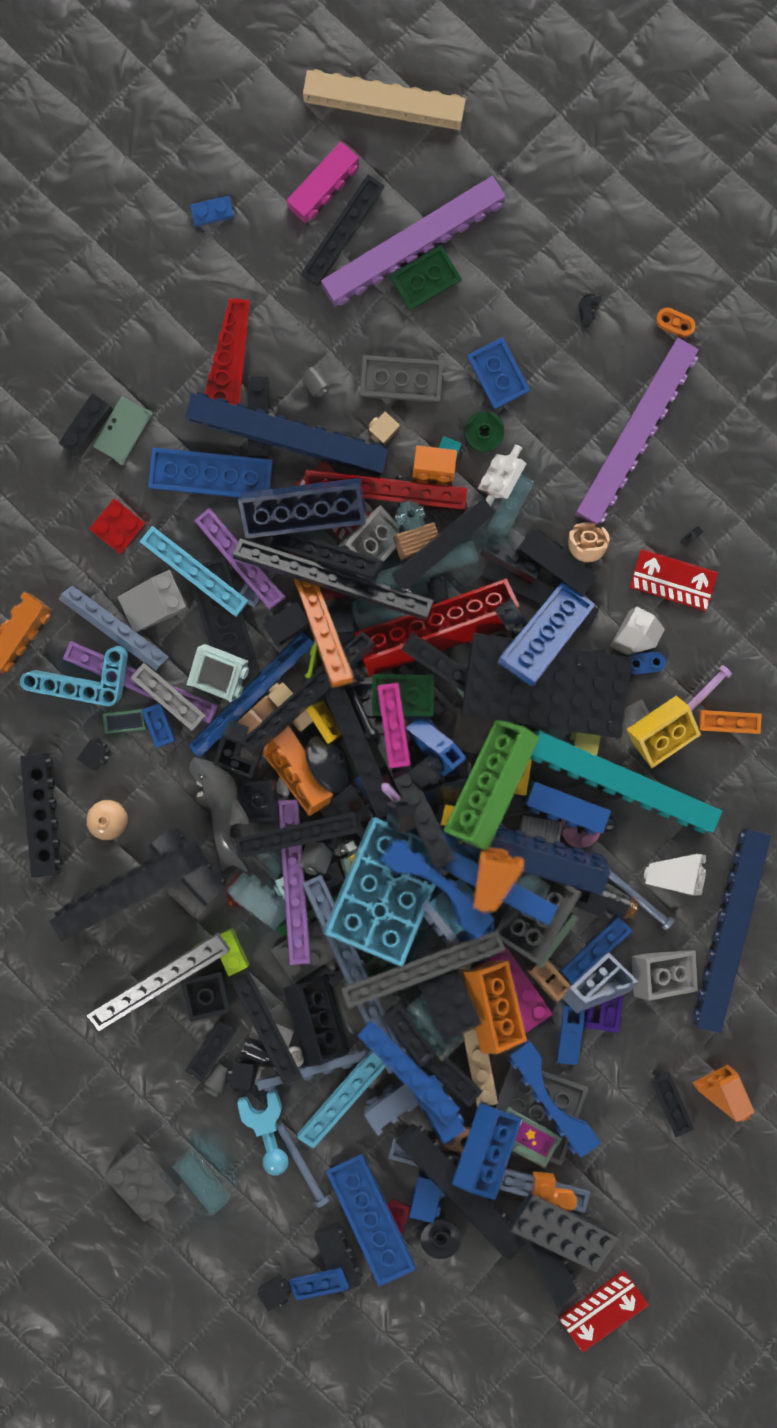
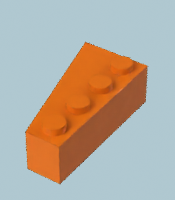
M23 592L20 597L23 601L18 606L15 605L11 610V619L3 622L0 627L1 674L8 673L14 667V660L17 656L20 657L27 649V643L37 637L40 626L42 624L45 625L52 616L50 614L53 611L35 596Z
M289 726L286 727L264 747L263 755L310 816L329 805L332 792L325 790L315 780L308 767L305 750Z

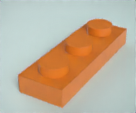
M699 710V731L761 734L762 714Z

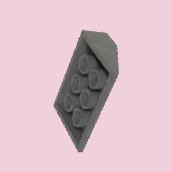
M528 873L520 887L558 906L549 925L509 905L496 930H498L504 943L538 965H541L581 892L570 885Z

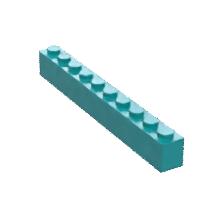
M535 730L534 734L540 738L530 757L531 760L540 764L542 761L550 763L549 768L559 772L562 768L568 771V776L579 779V776L585 778V783L597 787L599 784L604 787L603 791L615 795L616 792L622 794L621 799L633 803L636 800L641 803L640 807L649 811L652 808L659 810L658 815L669 819L670 816L677 818V823L686 827L689 823L695 826L693 830L705 834L706 831L714 832L722 810Z

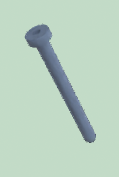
M610 870L608 879L662 924L661 927L665 931L669 929L674 919L663 915Z
M279 1124L277 1126L278 1133L315 1196L317 1208L322 1207L330 1201L328 1196L322 1194L285 1126Z

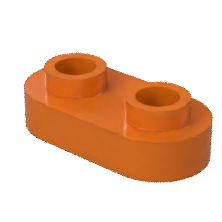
M671 308L661 309L656 316V324L659 328L681 338L689 337L696 327L695 321L691 317ZM667 317L669 322L665 323L662 318ZM681 325H685L687 330L683 331Z

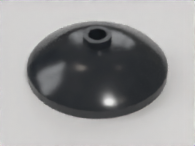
M322 735L312 737L307 742L305 752L311 774L319 785L329 792L339 793L345 790L349 785L351 776L350 765L345 752L335 741L327 744Z

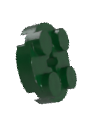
M477 412L473 414L465 425V440L475 451L487 453L495 450L501 444L504 437L502 420L492 412ZM487 427L489 429V436H481L479 429Z

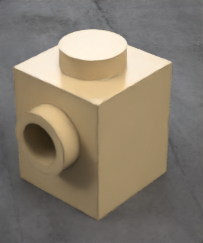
M384 412L380 418L375 417L370 422L369 438L374 443L385 446L400 430V425Z

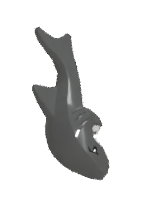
M193 758L189 766L190 773L196 780L197 785L203 786V790L197 793L195 800L197 804L199 803L211 809L220 870L225 871L228 867L234 865L248 872L249 867L244 858H238L237 850L230 840L232 825L249 823L245 811L237 801L238 793L235 780L225 768L215 765L214 762L202 758Z

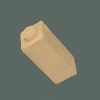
M277 682L268 690L270 692L268 697L277 707L293 694L283 682L280 685ZM305 710L292 723L302 732L313 720Z

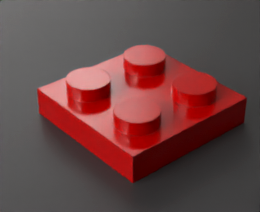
M114 498L89 529L122 555L147 524Z

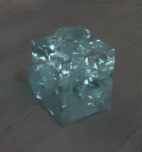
M411 500L400 504L397 514H395V519L398 526L402 525L404 532L425 525L423 518L426 516L422 506H418L417 502L412 503ZM411 514L413 518H409L407 515Z

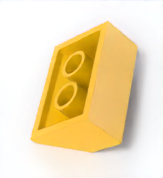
M678 696L673 697L627 728L632 743L651 769L701 735L690 707Z

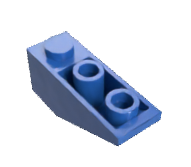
M420 716L405 728V731L426 756L432 753L434 757L440 760L444 768L441 772L443 776L451 772L466 759L465 755L453 741Z
M561 1002L557 1063L577 1065L585 1010L576 1013L566 1002Z

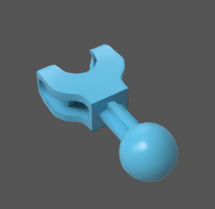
M275 1088L267 1092L268 1107L264 1110L254 1109L247 1097L238 1099V1109L242 1122L255 1131L256 1137L262 1135L266 1149L262 1162L263 1168L268 1174L274 1176L284 1173L289 1163L287 1154L283 1150L278 1149L274 1131L277 1130V1119L282 1110L280 1096Z

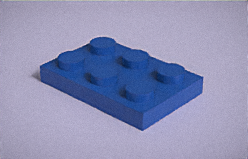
M503 337L467 355V359L494 410L530 392Z

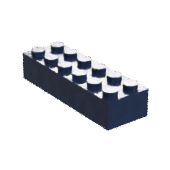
M361 478L244 492L238 498L245 539L366 524L367 520Z
M499 824L489 848L507 851L508 855L513 859L514 857L522 858V872L603 895L610 875L607 859L599 853L589 854L581 848L573 847L572 849L558 841H554V843L548 842L541 836H528L521 830H508L507 827Z

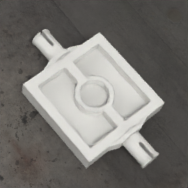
M514 445L510 455L496 454L481 480L478 490L488 494L486 501L490 506H492L496 498L508 499L527 464L522 459H517L523 449L519 445Z

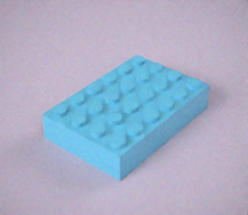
M374 817L369 821L323 933L402 966L425 912L421 905L430 900L435 884L415 874L395 873L378 859L393 840L400 841L402 839L411 846L410 851L414 854L418 852L427 859L425 862L431 868L435 865L421 837L409 832L397 833L389 828L386 822Z

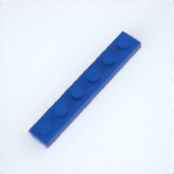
M370 1020L357 1034L364 1044L444 1124H447L460 1110L373 1020Z

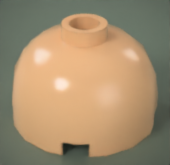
M583 522L576 524L573 530H570L568 537V546L571 554L583 562H593L600 559L605 554L610 541L606 529L603 527L599 529L595 527L596 524Z
M102 800L95 803L89 809L86 816V825L89 832L101 840H112L119 837L125 831L128 824V815L120 803L113 800Z

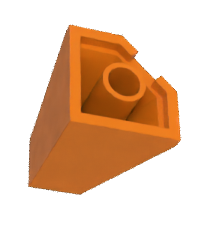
M488 848L487 851L481 849L474 908L481 912H490L497 909L523 871L522 858L514 857L513 859L503 849Z
M729 1065L692 1082L693 1086L736 1122L746 1121L751 1117L750 1115L755 1113L738 1073Z

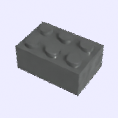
M139 1142L113 1164L104 1175L106 1180L144 1222L166 1204L179 1188Z

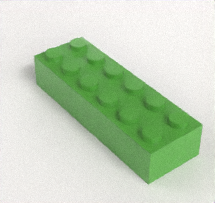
M495 720L444 832L460 841L487 851L540 737L525 727Z

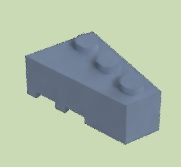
M608 952L569 988L562 999L576 1013L629 993L638 981Z
M401 1080L396 1085L390 1084L383 1089L384 1093L378 1097L374 1095L366 1101L364 1116L378 1136L383 1133L382 1127L390 1122L394 1124L398 1121L397 1117L406 1111L410 1112L419 1105L411 1090Z

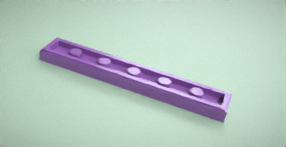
M210 508L194 520L270 611L286 599L260 567L233 559V553L238 540Z

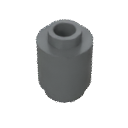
M313 366L301 375L303 383L313 397L318 396L321 398L329 392L328 388L330 385L319 369L316 370Z

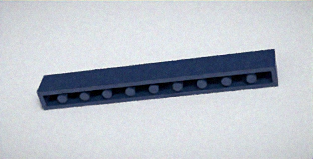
M191 393L185 414V419L188 422L381 477L388 449H385V446L382 444L373 443L371 445L358 437H354V439L347 438L341 432L329 433L320 426L312 428L302 421L296 420L291 422L281 415H276L275 417L267 415L268 412L256 409V411H253L243 404L237 403L235 406L228 404V401L222 398L214 400L205 393Z
M744 828L738 834L737 843L739 846L732 857L733 869L729 871L727 876V883L729 885L727 891H724L722 896L724 904L722 910L718 912V928L714 930L712 935L713 948L709 950L707 955L709 963L707 969L702 974L703 987L698 991V1006L692 1014L693 1024L698 1028L717 1033L722 1032L772 835Z

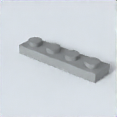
M143 663L131 677L133 681L190 730L194 731L206 717L203 712L147 664Z

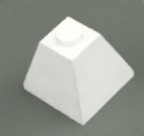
M635 607L628 611L610 647L627 656L655 648L665 629L654 615L639 607Z
M694 854L650 863L644 872L645 884L690 895H702L706 877V870L702 867V863L705 864L706 855Z

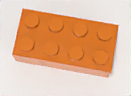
M490 961L462 972L466 990L482 1022V1025L475 1028L481 1053L498 1054L527 1041L509 961Z

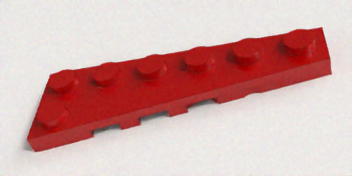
M229 298L222 324L223 327L219 335L216 353L213 357V364L204 393L211 399L222 398L227 400L228 404L236 406L237 403L240 404L250 300Z

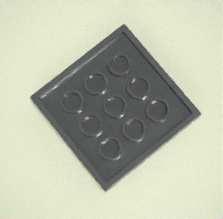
M510 1063L497 1098L498 1104H495L494 1109L505 1112L509 1106L512 1110L559 1134L555 1128L558 1124L554 1118L550 1120L543 1111L546 1107L542 1101L540 1103L536 1101L532 1095L534 1090L531 1085L526 1086L520 1078L522 1072L519 1068L514 1069ZM541 1070L543 1083L549 1097L564 1112L578 1119L589 1089L588 1086ZM563 1136L559 1146H556L549 1160L550 1162L562 1165L568 1149L567 1143L570 1142L566 1136Z

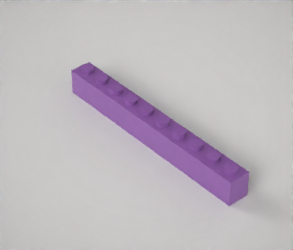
M493 176L489 177L321 280L322 288L334 307L346 304L353 295L364 293L367 290L366 287L371 284L376 285L380 283L384 276L389 273L392 274L401 269L402 265L409 264L418 259L420 254L430 252L438 243L449 241L453 234L465 231L469 224L474 221L480 222L486 217L487 213L491 211L496 212L501 209L505 201V194Z
M680 338L676 339L574 515L588 523L596 525L599 522L603 523L608 515L605 510L608 505L613 506L618 497L615 494L618 488L622 489L628 480L625 477L629 470L632 472L638 461L635 459L638 453L643 454L648 446V443L645 441L648 436L653 437L658 428L655 425L658 419L662 420L666 415L668 409L665 407L669 401L673 402L677 396L678 391H676L678 384L683 385L688 377V374L685 372L688 367L692 368L696 363L698 357L695 355L699 349Z

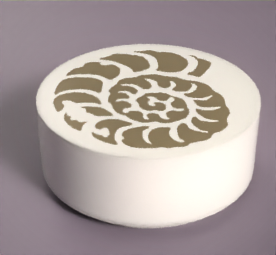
M296 1046L290 1047L289 1050L297 1066H301L304 1061L301 1049Z

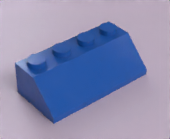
M479 1103L452 1184L469 1192L495 1200L522 1119Z

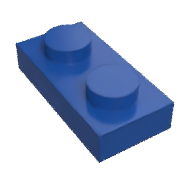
M229 196L190 205L195 227L234 218Z
M160 703L142 710L156 748L176 741L165 709Z

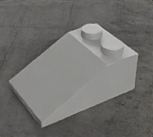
M379 505L367 516L366 524L358 525L338 546L382 559L384 562L396 548L393 537L399 534V525Z
M170 570L152 577L118 596L128 622L136 633L189 610L177 580Z
M696 951L646 953L632 956L633 977L638 981L633 988L634 997L654 1000L698 991Z

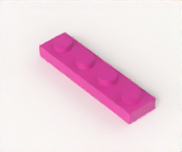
M398 683L378 686L389 768L409 766L410 761Z

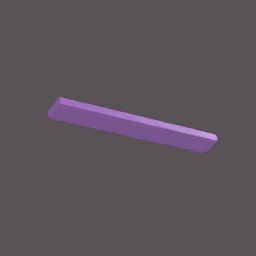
M70 641L63 660L102 676L105 655ZM126 665L123 686L154 699L131 679L137 670ZM110 671L111 679L117 680L116 673ZM171 685L206 715L202 721L209 724L212 722L218 705Z
M297 799L278 801L280 828L301 824L299 801ZM302 845L281 849L290 965L311 963L306 892L302 886V883L305 882L304 868L299 864L303 848Z

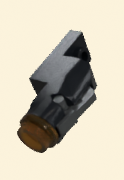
M608 883L605 886L603 895L588 891L585 900L583 901V896L580 895L574 905L576 908L601 918L604 917L607 911L609 914L620 915L626 919L628 917L632 919L638 907V904L633 899H630L629 896Z

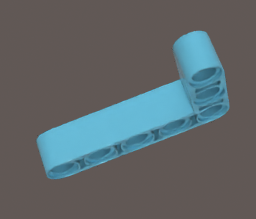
M115 646L105 653L101 682L32 670L21 676L20 685L24 690L111 706L122 697L128 653L122 646ZM113 651L119 653V661L113 658ZM110 671L116 673L117 680L111 679ZM29 676L35 679V685L29 682ZM49 679L55 683L54 689L48 685ZM68 683L74 686V692L69 691ZM88 687L94 690V696L88 694ZM107 691H111L114 694V700H110L107 697Z

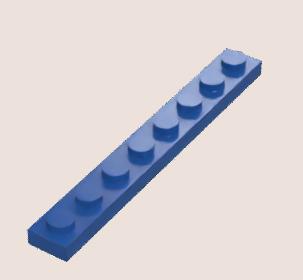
M301 632L242 691L241 696L233 700L188 745L193 753L199 758L207 753L211 746L222 738L229 721L238 722L239 718L246 711H249L254 703L264 696L268 689L278 682L282 675L289 668H292L303 654L310 650L314 642Z

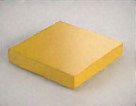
M324 701L313 704L306 709L327 744L342 736L335 717Z

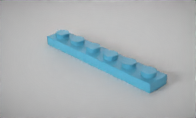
M153 526L140 540V543L235 617L239 615L249 602Z
M371 1050L297 1133L298 1139L314 1149L382 1072L385 1065Z

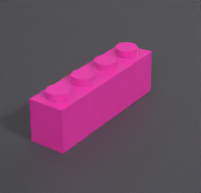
M340 142L286 200L288 208L304 223L309 219L313 220L319 212L318 209L322 205H327L332 198V194L336 190H341L346 183L345 180L358 171L359 157Z

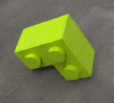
M233 927L220 933L230 947L228 953L219 957L228 976L249 966L248 959Z

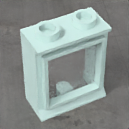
M203 644L197 648L186 685L196 687L232 702L242 694L243 687L241 684L248 675L249 668H247L249 661Z

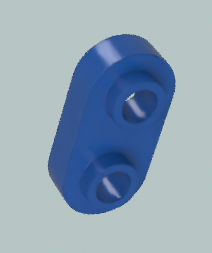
M659 652L628 656L632 658V663L634 660L639 662L638 668L633 667L631 663L630 674L634 675L659 672L666 665L665 657ZM654 658L659 660V664L657 666L653 664Z

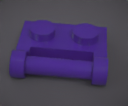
M624 995L600 1004L598 1022L592 1021L594 1007L586 1009L583 1027L618 1033Z

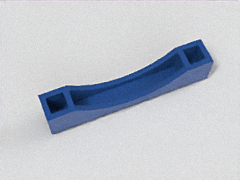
M402 839L400 841L393 840L378 860L395 873L415 874L435 884L450 901L456 914L458 926L473 938L479 939L493 921V918L489 916L491 912H481L474 908V898L466 892L462 894L457 889L459 886L451 879L447 881L441 876L443 873L439 869L437 870L435 866L431 868L427 865L425 857L418 852L414 854L410 851L411 846Z
M527 1038V1041L518 1044L508 1051L510 1055L509 1062L514 1069L519 1068L522 1072L520 1078L526 1086L531 1085L534 1090L532 1095L538 1103L542 1101L546 1107L543 1111L550 1120L554 1118L558 1124L555 1128L561 1137L566 1136L570 1141L567 1145L572 1153H578L580 1157H583L599 1146L601 1142L587 1121L567 1114L549 1097L542 1079V1058L530 1039Z

